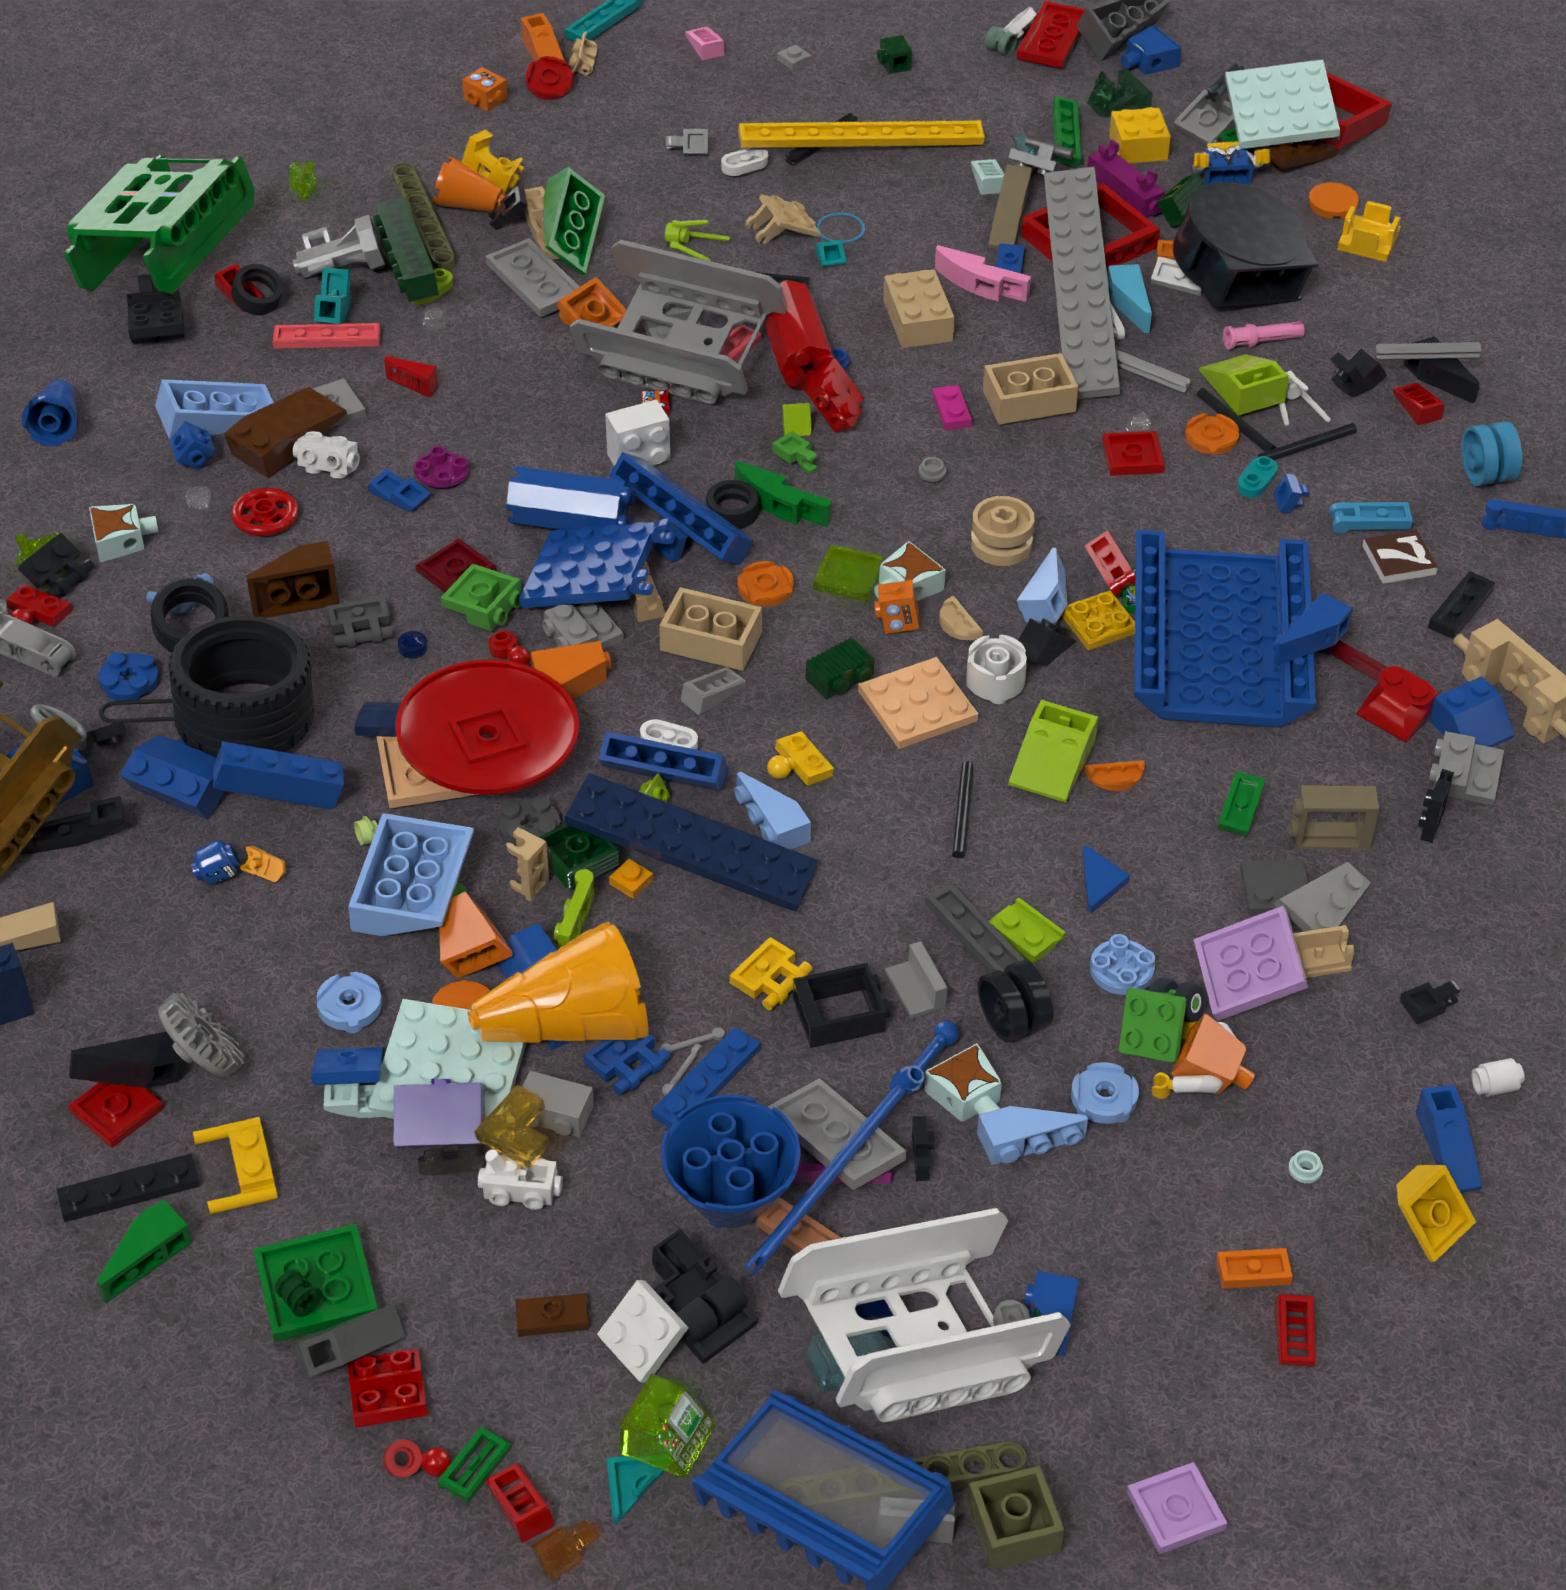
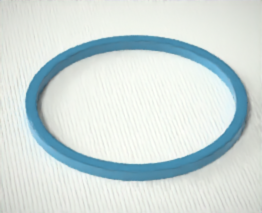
M848 213L829 214L821 218L817 223V229L819 230L821 222L831 216L844 215L858 220L862 225L860 235L851 240L842 241V243L853 242L859 239L865 232L863 221ZM822 233L820 234V236L827 241H834L832 239L825 237Z

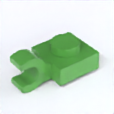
M793 431L772 443V452L789 464L798 461L800 467L808 474L818 469L811 462L817 459L816 453L811 451V444Z

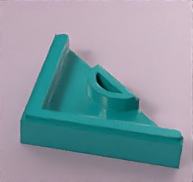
M674 1450L672 1453L664 1451L606 1458L613 1524L619 1523L675 1461L673 1458Z

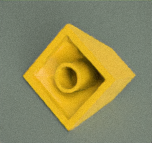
M1417 1165L1396 1184L1398 1205L1430 1262H1435L1476 1223L1446 1165Z

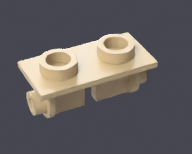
M584 31L581 39L576 38L574 42L573 53L568 65L572 66L573 74L576 71L587 76L593 71L598 47L594 41L585 39L586 31Z

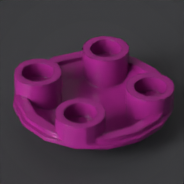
M434 446L430 449V453L421 456L414 462L413 473L419 481L428 486L440 488L455 486L464 481L468 475V459L447 452L442 446Z

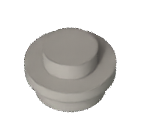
M928 457L922 461L918 473L922 479L936 482L945 477L946 467L941 459Z

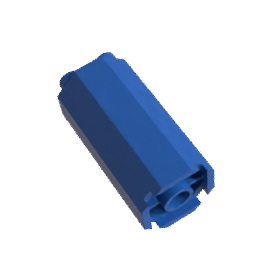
M519 466L514 468V472H517L518 476H511L506 503L507 510L513 513V517L507 516L510 523L563 530H577L583 527L599 528L612 524L617 526L629 525L632 523V518L628 516L629 506H633L635 501V489L630 488V484L627 481Z

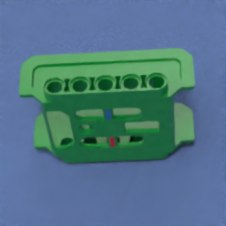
M158 155L156 158H142L138 163L125 164L68 224L67 235L72 244L66 250L65 258L79 288L94 291L143 238H151L150 249L143 256L157 291L173 294L253 206L255 188L243 158L235 157L230 162L225 159H166L164 155ZM168 163H207L205 167L193 172H171ZM191 180L181 192H178L177 185L180 182Z

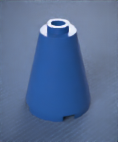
M60 379L52 381L26 404L22 413V426L24 430L25 428L31 434L30 437L35 442L44 446H59L62 442L73 438L77 430L78 419L75 390L69 382Z

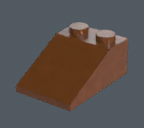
M328 541L298 546L246 575L253 617L270 618L339 604L334 562Z

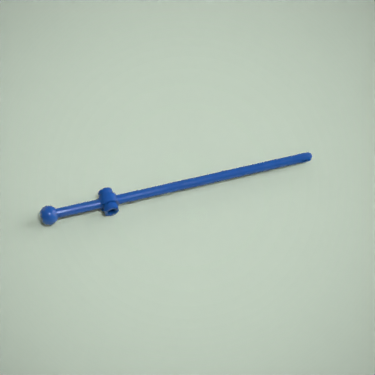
M946 1020L938 1023L934 1029L935 1038L910 1067H903L894 1074L890 1082L891 1091L747 1262L744 1271H747L754 1262L756 1264L749 1276H754L758 1273L903 1096H910L921 1087L924 1081V1070L944 1046H951L957 1042L960 1034L955 1023Z

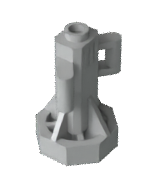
M370 215L354 219L355 225L342 238L333 241L327 227L302 234L306 249L296 252L297 259L293 260L297 275L302 274L305 279L322 274L323 267L340 268L350 264L369 265L372 271L388 267L384 248L373 218ZM325 239L326 243L312 247L311 242Z

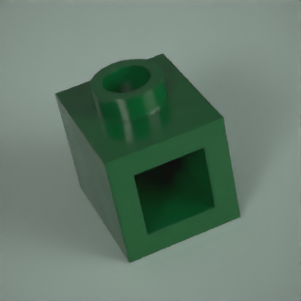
M904 36L880 39V49L877 50V58L880 64L883 63L888 74L911 70L912 50Z

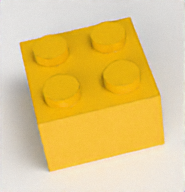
M1160 108L1123 109L1111 112L1109 136L1110 139L1119 144L1117 154L1128 163L1168 160L1171 136Z

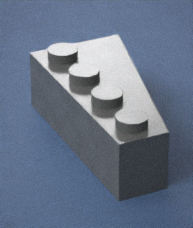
M1107 0L1087 7L1076 27L1099 60L1103 61L1125 45L1129 38L1144 31L1159 20L1170 0Z

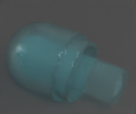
M1021 132L1015 133L1013 139L1016 142L1017 150L1037 156L1038 149L1025 146V140L1028 136H1023Z

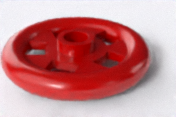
M258 488L243 494L236 500L231 510V518L234 525L246 534L271 536L279 534L292 526L298 517L299 507L295 498L284 490ZM283 502L287 506L279 509L277 504ZM244 509H251L250 515L242 513ZM278 517H281V518H282V519H281L280 521H278V522H275V523L273 522V521L276 520ZM256 521L262 523V525H255L252 522Z

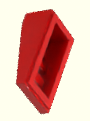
M237 263L214 274V284L234 304L231 292L232 285L229 283L234 281L237 271L241 269ZM251 281L243 283L242 287L249 295L256 298H264Z
M390 356L384 358L386 379L427 397H432L438 387L436 366ZM393 368L397 369V373L393 372Z
M1413 383L1393 388V394L1417 425L1442 420L1445 405L1420 384Z
M1278 1294L1275 1299V1324L1279 1365L1315 1367L1314 1296ZM1286 1312L1303 1313V1318L1287 1317ZM1287 1324L1304 1325V1330L1287 1329ZM1287 1336L1304 1337L1305 1343L1288 1342ZM1287 1349L1306 1350V1356L1287 1355Z
M518 1462L485 1480L486 1485L522 1543L554 1527L550 1508ZM517 1480L520 1482L503 1492L501 1488ZM523 1492H526L525 1494H523V1495H521V1496L515 1498L514 1500H512V1501H510V1502L508 1501L509 1499H511V1498H513V1497H515V1496H517V1495H519V1494H521V1493H523ZM530 1504H533L532 1506H530V1507H528V1508L522 1510V1511L519 1512V1513L516 1512V1511H518V1510H520V1509H522V1508H524V1507H526V1506H528V1505H530Z

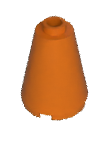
M448 157L449 163L444 162L436 181L435 189H438L439 193L438 197L433 195V204L483 212H491L501 205L500 201L506 196L503 195L501 187L456 158Z

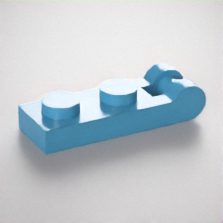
M1409 502L1335 503L1329 509L1335 533H1346L1348 530L1411 529L1413 522Z

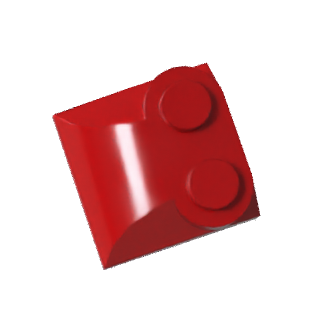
M1390 666L1380 673L1379 682L1360 706L1356 715L1407 743L1431 714L1434 698L1440 694L1429 682L1402 667Z

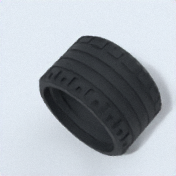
M226 617L197 627L186 634L173 648L169 660V676L174 720L177 733L181 736L183 742L187 743V746L217 757L222 741L285 752L298 744L306 736V733L309 732L314 717L310 652L301 636L297 635L289 627L261 617ZM239 684L271 686L264 690L244 694L215 692L221 688Z

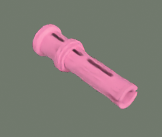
M1302 321L1267 326H1255L1250 323L1246 324L1245 327L1239 328L1226 326L1223 331V341L1227 350H1233L1237 346L1247 345L1248 347H1254L1261 342L1303 338L1305 331Z

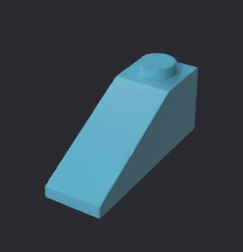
M1139 264L1108 266L1107 281L1110 302L1141 331L1149 333L1152 312Z

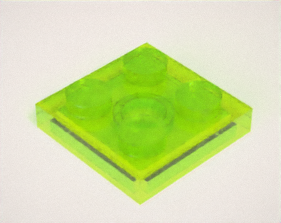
M830 544L813 581V590L868 602L879 577L880 565L884 562V556Z

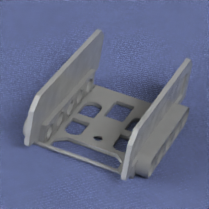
M624 240L613 244L611 251L619 273L633 277L640 285L618 328L582 319L571 323L569 328L577 350L580 353L591 355L600 362L598 370L605 377L652 390H668V394L706 404H714L719 395L726 396L732 392L745 395L748 387L741 366L766 316L771 312L786 314L788 310L782 286L769 275ZM670 304H677L693 309L687 321L664 315V308ZM704 311L721 315L728 319L727 324L722 328H713L698 324ZM641 319L672 326L665 340L635 333ZM744 322L757 324L738 364L730 357L721 355L735 326ZM706 339H712L713 343L711 345H705L704 341Z

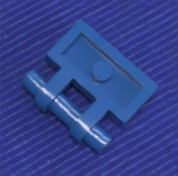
M649 1034L648 1037L636 1040H603L585 1053L583 1057L584 1063L605 1082L615 1075L620 1078L612 1085V1088L617 1095H621L628 1089L632 1091L638 1087L640 1080L650 1073L654 1075L663 1068L662 1064L670 1059V1055L664 1048L654 1054L651 1049L655 1047V1038ZM639 1059L642 1063L632 1070L628 1067L635 1060Z

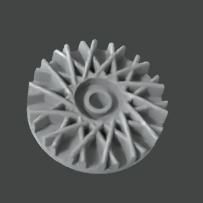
M173 993L159 1006V1019L175 1042L172 1045L173 1049L184 1061L190 1064L195 1061L202 1068L219 1077H230L244 1063L243 1059L245 1056L237 1048L239 1043L226 1034L228 1029L222 1026L220 1022L214 1023L211 1021V1012L207 1013L204 1007L199 1010L196 1000L192 1001L189 997L186 998L183 993Z

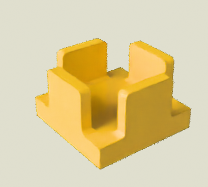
M1367 201L1364 216L1355 215L1356 207L1350 206L1344 220L1342 236L1338 242L1337 250L1387 262L1400 233L1401 226L1399 224L1401 218L1395 216L1393 223H1389L1391 206Z

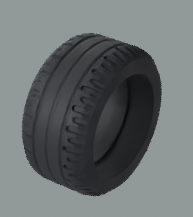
M189 577L187 579H177V581L169 582L168 585H165L156 594L150 611L152 631L156 640L168 652L172 653L175 645L188 634L174 630L165 621L167 613L176 605L184 602H197L207 606L214 613V620L229 617L228 604L224 595L216 586H213L208 581Z

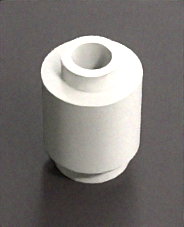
M1512 1058L1480 1064L1471 1073L1476 1093L1478 1095L1485 1094L1487 1097L1518 1091L1525 1079L1522 1066L1519 1063L1516 1064Z

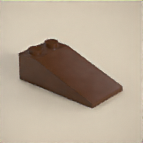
M307 387L244 416L228 429L224 435L233 456L269 479L295 458L293 456V446L299 438L311 431L324 434L344 417L347 412L322 394Z

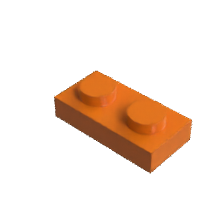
M1286 1248L1217 1252L1216 1263L1222 1289L1291 1285L1293 1276Z

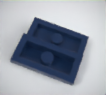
M365 702L360 709L354 726L356 736L396 737V717L401 703Z

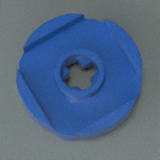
M115 652L107 657V662L99 671L98 680L101 690L107 693V696L114 701L139 700L141 695L147 692L150 694L156 689L159 683V673L153 656L149 654H123ZM133 675L129 680H124L125 676Z

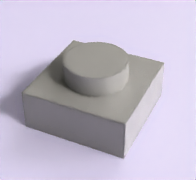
M794 45L779 52L778 61L793 71L811 63V55L799 46Z

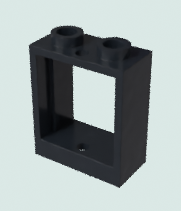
M868 963L793 979V1001L810 1048L886 1032V1018H890V1007L887 999L881 998L879 978L877 974L872 975ZM862 991L869 1012L822 1022L815 1000Z

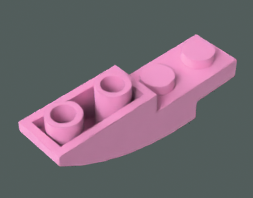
M937 245L935 268L956 285L995 301H999L1001 296L1024 302L1029 298L1031 276L986 265L985 257Z

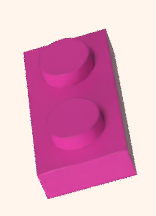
M959 385L933 388L932 397L945 430L971 427L972 418Z

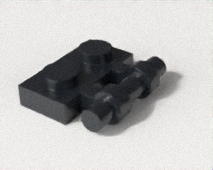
M60 532L19 565L18 570L37 589H40L47 583L51 589L46 593L58 598L60 595L64 597L69 593L71 586L76 582L85 580L89 576V572L95 568V565L89 559L82 564L77 563L75 560L79 558L81 552ZM63 569L69 573L64 578L57 576Z

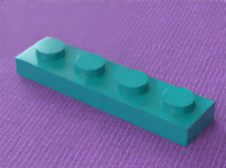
M607 0L565 28V37L575 42L576 38L581 39L584 31H586L585 39L592 40L642 6L644 0Z

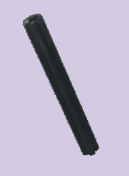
M1236 63L1226 72L1244 70L1243 65L1239 67ZM1225 73L1207 90L1206 100L1211 99L1214 103L1227 91Z

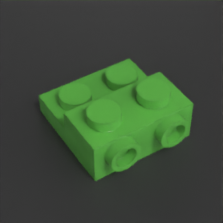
M472 564L441 596L440 600L442 607L465 614L468 624L492 631L497 625L502 626L505 624L508 613L512 608L517 609L521 606L519 597L522 593V587L518 578Z

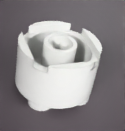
M989 635L975 640L969 648L966 675L967 687L975 695L990 700L994 704H1003L1006 700L1017 696L1024 688L1027 657L1022 643L1007 635H999V638L989 639Z

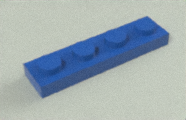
M735 1027L651 1110L652 1118L670 1129L681 1111L700 1100L716 1096L761 1050V1043Z

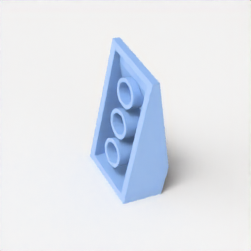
M162 379L155 407L168 438L171 439L185 421L206 430L210 436L223 434L244 416L274 402L265 384Z

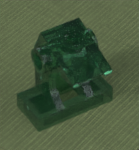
M1128 69L1118 72L1116 88L1115 83L1105 76V73L1102 71L1095 80V85L1087 104L1099 116L1111 117L1112 111L1151 107L1153 93Z

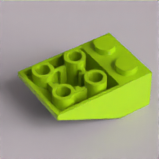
M1245 354L1199 368V372L1238 416L1283 403L1286 400L1288 375L1273 360Z
M1041 700L1030 721L1008 785L1066 803L1096 742L1098 716Z

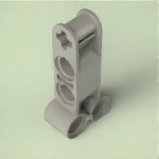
M0 599V654L57 677L61 673V668L69 660H74L77 657V652L73 645L61 637L10 616L6 603Z

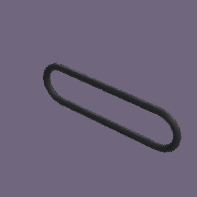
M172 699L111 701L104 704L99 711L100 718L107 723L123 721V723L175 721L174 717L109 719L104 716L105 709L113 705L172 703Z

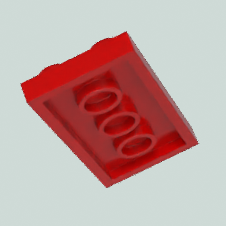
M1045 1L1017 50V59L1063 68L1081 34L1076 24L1085 9Z

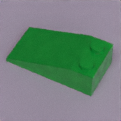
M567 167L548 178L543 197L544 243L547 250L581 275H585L605 195Z

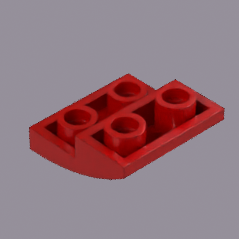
M418 1349L398 1350L394 1353L376 1356H363L347 1363L355 1428L428 1416Z

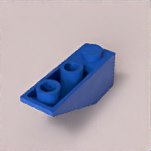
M1321 593L1314 602L1310 601L1307 604L1300 618L1296 617L1293 619L1288 631L1284 635L1280 634L1273 645V650L1275 651L1273 664L1280 665L1334 646L1349 629L1353 607Z
M1455 1085L1422 1089L1416 1109V1116L1436 1165H1446L1460 1193L1480 1190L1482 1184L1467 1116Z

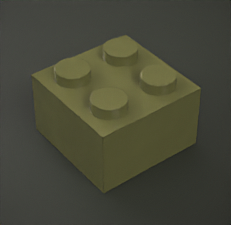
M1040 1466L969 1483L967 1507L990 1570L1061 1553L1064 1528Z

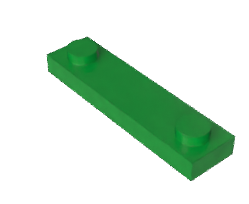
M1055 96L1052 102L1053 141L1058 142L1059 146L1074 150L1071 160L1056 156L1055 161L1062 165L1078 167L1081 161L1078 102Z

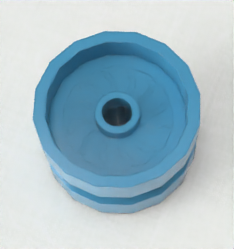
M1503 421L1492 423L1489 427L1483 424L1470 426L1465 429L1461 441L1462 462L1465 473L1474 486L1493 484L1494 481L1501 483L1517 480L1522 468V448L1518 432L1512 423Z

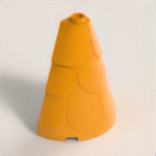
M610 922L602 923L594 929L587 930L557 951L550 952L524 972H516L473 1002L472 1010L467 1012L472 1030L478 1029L482 1041L540 1043L542 1040H636L649 1036L646 1006L644 1002L640 1003L641 994L638 988L641 985L632 957L619 930L614 924L610 925Z

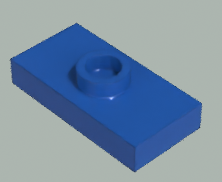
M999 243L996 267L1021 273L1025 246Z

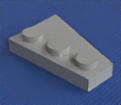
M1346 862L1280 898L1274 905L1277 908L1284 906L1289 919L1303 931L1336 927L1341 924L1371 882L1349 862Z

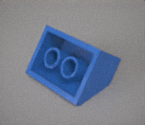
M158 735L135 748L120 774L133 789L207 820L212 816L225 792L224 790L213 789V766L216 757L163 735Z

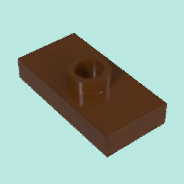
M586 1293L515 1300L518 1337L589 1330Z

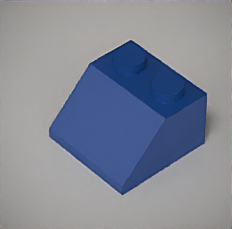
M1483 676L1434 698L1429 721L1443 736L1445 731L1476 737L1474 744L1494 747L1514 738V731L1502 696Z

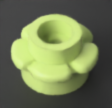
M363 816L362 820L354 823L355 834L361 846L372 843L378 827L376 821H370L367 816Z

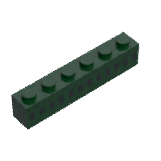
M401 197L375 203L377 213L373 214L375 226L378 229L381 242H383L385 253L388 255V260L393 269L400 293L406 294L408 302L439 295L435 272L406 198Z

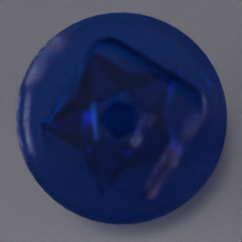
M408 631L398 638L399 653L405 658H419L427 652V638L421 632Z

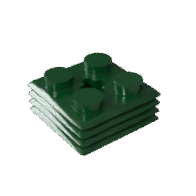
M564 824L539 837L546 841L548 867L569 890L576 887L575 874L579 870H590L593 876L596 877L620 865V850L613 842Z

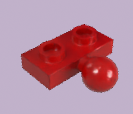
M27 585L21 586L6 599L7 608L13 610L10 616L31 625L33 619L55 627L72 611L70 602Z

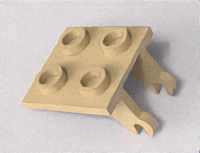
M761 194L759 199L763 203L753 216L746 220L747 228L750 229L752 226L755 230L772 218L768 225L756 234L755 238L758 243L761 240L764 244L769 243L770 240L785 229L814 237H819L821 234L815 226V221L807 215L802 204L797 201H784L776 195L770 197Z

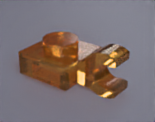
M583 1520L576 1524L570 1532L567 1527H558L530 1547L547 1579L554 1580L581 1562L583 1559L578 1550L595 1541L600 1535L594 1523L588 1524L586 1520Z

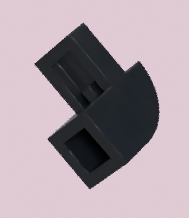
M1360 349L1350 360H1347L1339 352L1330 359L1336 367L1334 370L1336 375L1331 380L1352 397H1357L1373 389L1387 375L1380 363L1363 349Z

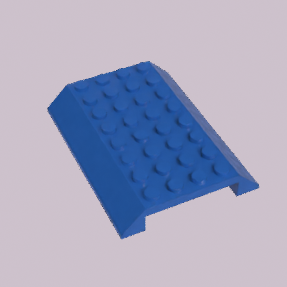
M1136 530L1134 697L1159 718L1167 720L1282 727L1313 710L1316 705L1314 654L1311 653L1280 665L1273 664L1275 656L1273 645L1280 634L1284 635L1288 631L1293 619L1296 617L1300 618L1307 604L1311 601L1309 541L1280 539L1277 556L1165 549V532Z

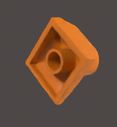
M597 277L560 299L557 304L560 319L569 326L578 319L615 327L620 324L626 312L625 307Z

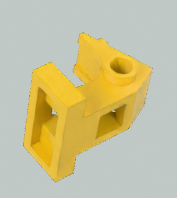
M487 130L470 136L461 162L501 187L503 195L507 193L509 188L514 189L521 178L517 173L518 171L522 173L524 169L521 166L523 159L519 158L510 161L503 157L495 158L489 151L493 135Z

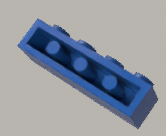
M223 741L213 766V789L328 809L335 808L344 786L343 763Z

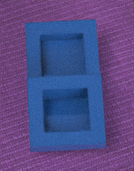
M387 468L368 485V491L375 496L410 512H413L431 494L410 477L404 481Z

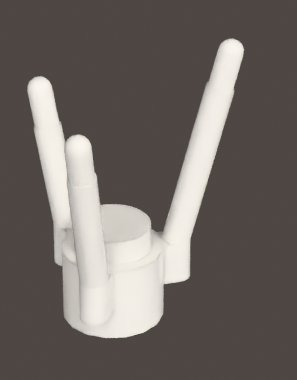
M1292 371L1285 372L1288 375L1286 398L1293 400L1301 395L1326 422H1330V417L1305 392L1308 391V386L1299 380ZM1285 402L1279 403L1284 425L1288 426L1289 420Z

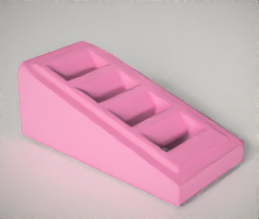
M703 27L685 31V36L702 61L724 56V41L710 28Z

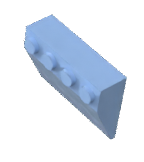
M382 813L348 906L351 931L386 936L441 927L452 899L474 828Z

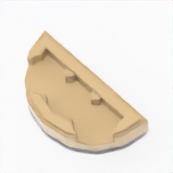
M954 595L944 601L939 615V623L943 631L960 640L972 641L983 637V630Z

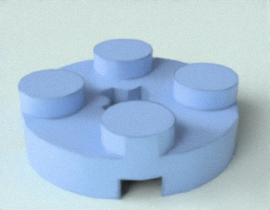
M350 972V976L340 978L339 974L332 976L320 986L317 992V1011L321 1020L331 1028L345 1030L348 1033H357L363 1027L371 1024L380 1014L383 1005L382 995L377 982L372 977L359 972ZM352 998H355V1003L346 1005L343 1002L344 999L350 1001Z
M1107 1062L1093 1063L1087 1066L1086 1071L1080 1075L1078 1073L1074 1077L1071 1091L1072 1103L1077 1109V1114L1086 1115L1088 1120L1102 1124L1125 1122L1130 1118V1114L1137 1106L1139 1095L1137 1081L1133 1076L1131 1079L1125 1074V1069L1119 1065ZM1101 1089H1107L1108 1094L1112 1096L1103 1097L1099 1093H1101Z

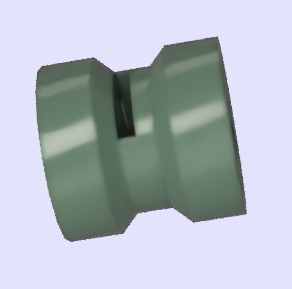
M992 26L985 38V47L992 51L998 50L1004 56L1010 55L1017 44V35L1010 31L1004 32L998 26Z

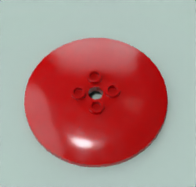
M504 660L466 661L433 672L419 681L407 693L400 704L396 717L398 746L410 766L420 775L439 786L469 794L492 795L510 793L542 782L552 776L567 762L575 749L579 734V718L576 706L568 692L557 681L530 666ZM483 734H490L491 736H494V737L484 738V737H482V735H483Z

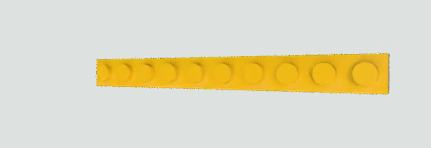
M981 121L739 123L738 127L741 148L983 145L985 139Z

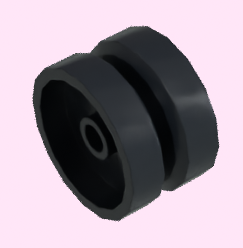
M1023 959L1005 966L1003 972L995 970L980 976L977 982L980 1005L986 1020L1001 1040L1012 1042L1024 1037L1028 1030L1031 1032L1038 1031L1051 1025L1053 1021L1051 996L1043 978L1032 963Z

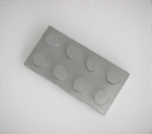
M530 238L486 255V264L539 317L559 310L557 307L559 300L580 287Z
M820 1078L767 1106L770 1109L775 1107L788 1118L796 1130L800 1145L825 1167L831 1163L867 1119ZM877 1127L837 1177L852 1190H855L906 1161V1150Z

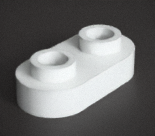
M1030 6L1006 25L1003 31L1015 33L1018 38L1024 33L1022 29L1025 30L1032 25L1037 14Z
M746 148L726 154L721 159V170L726 175L738 176L762 169L768 165V151L764 148Z
M657 719L646 721L640 728V738L698 749V735L690 728Z

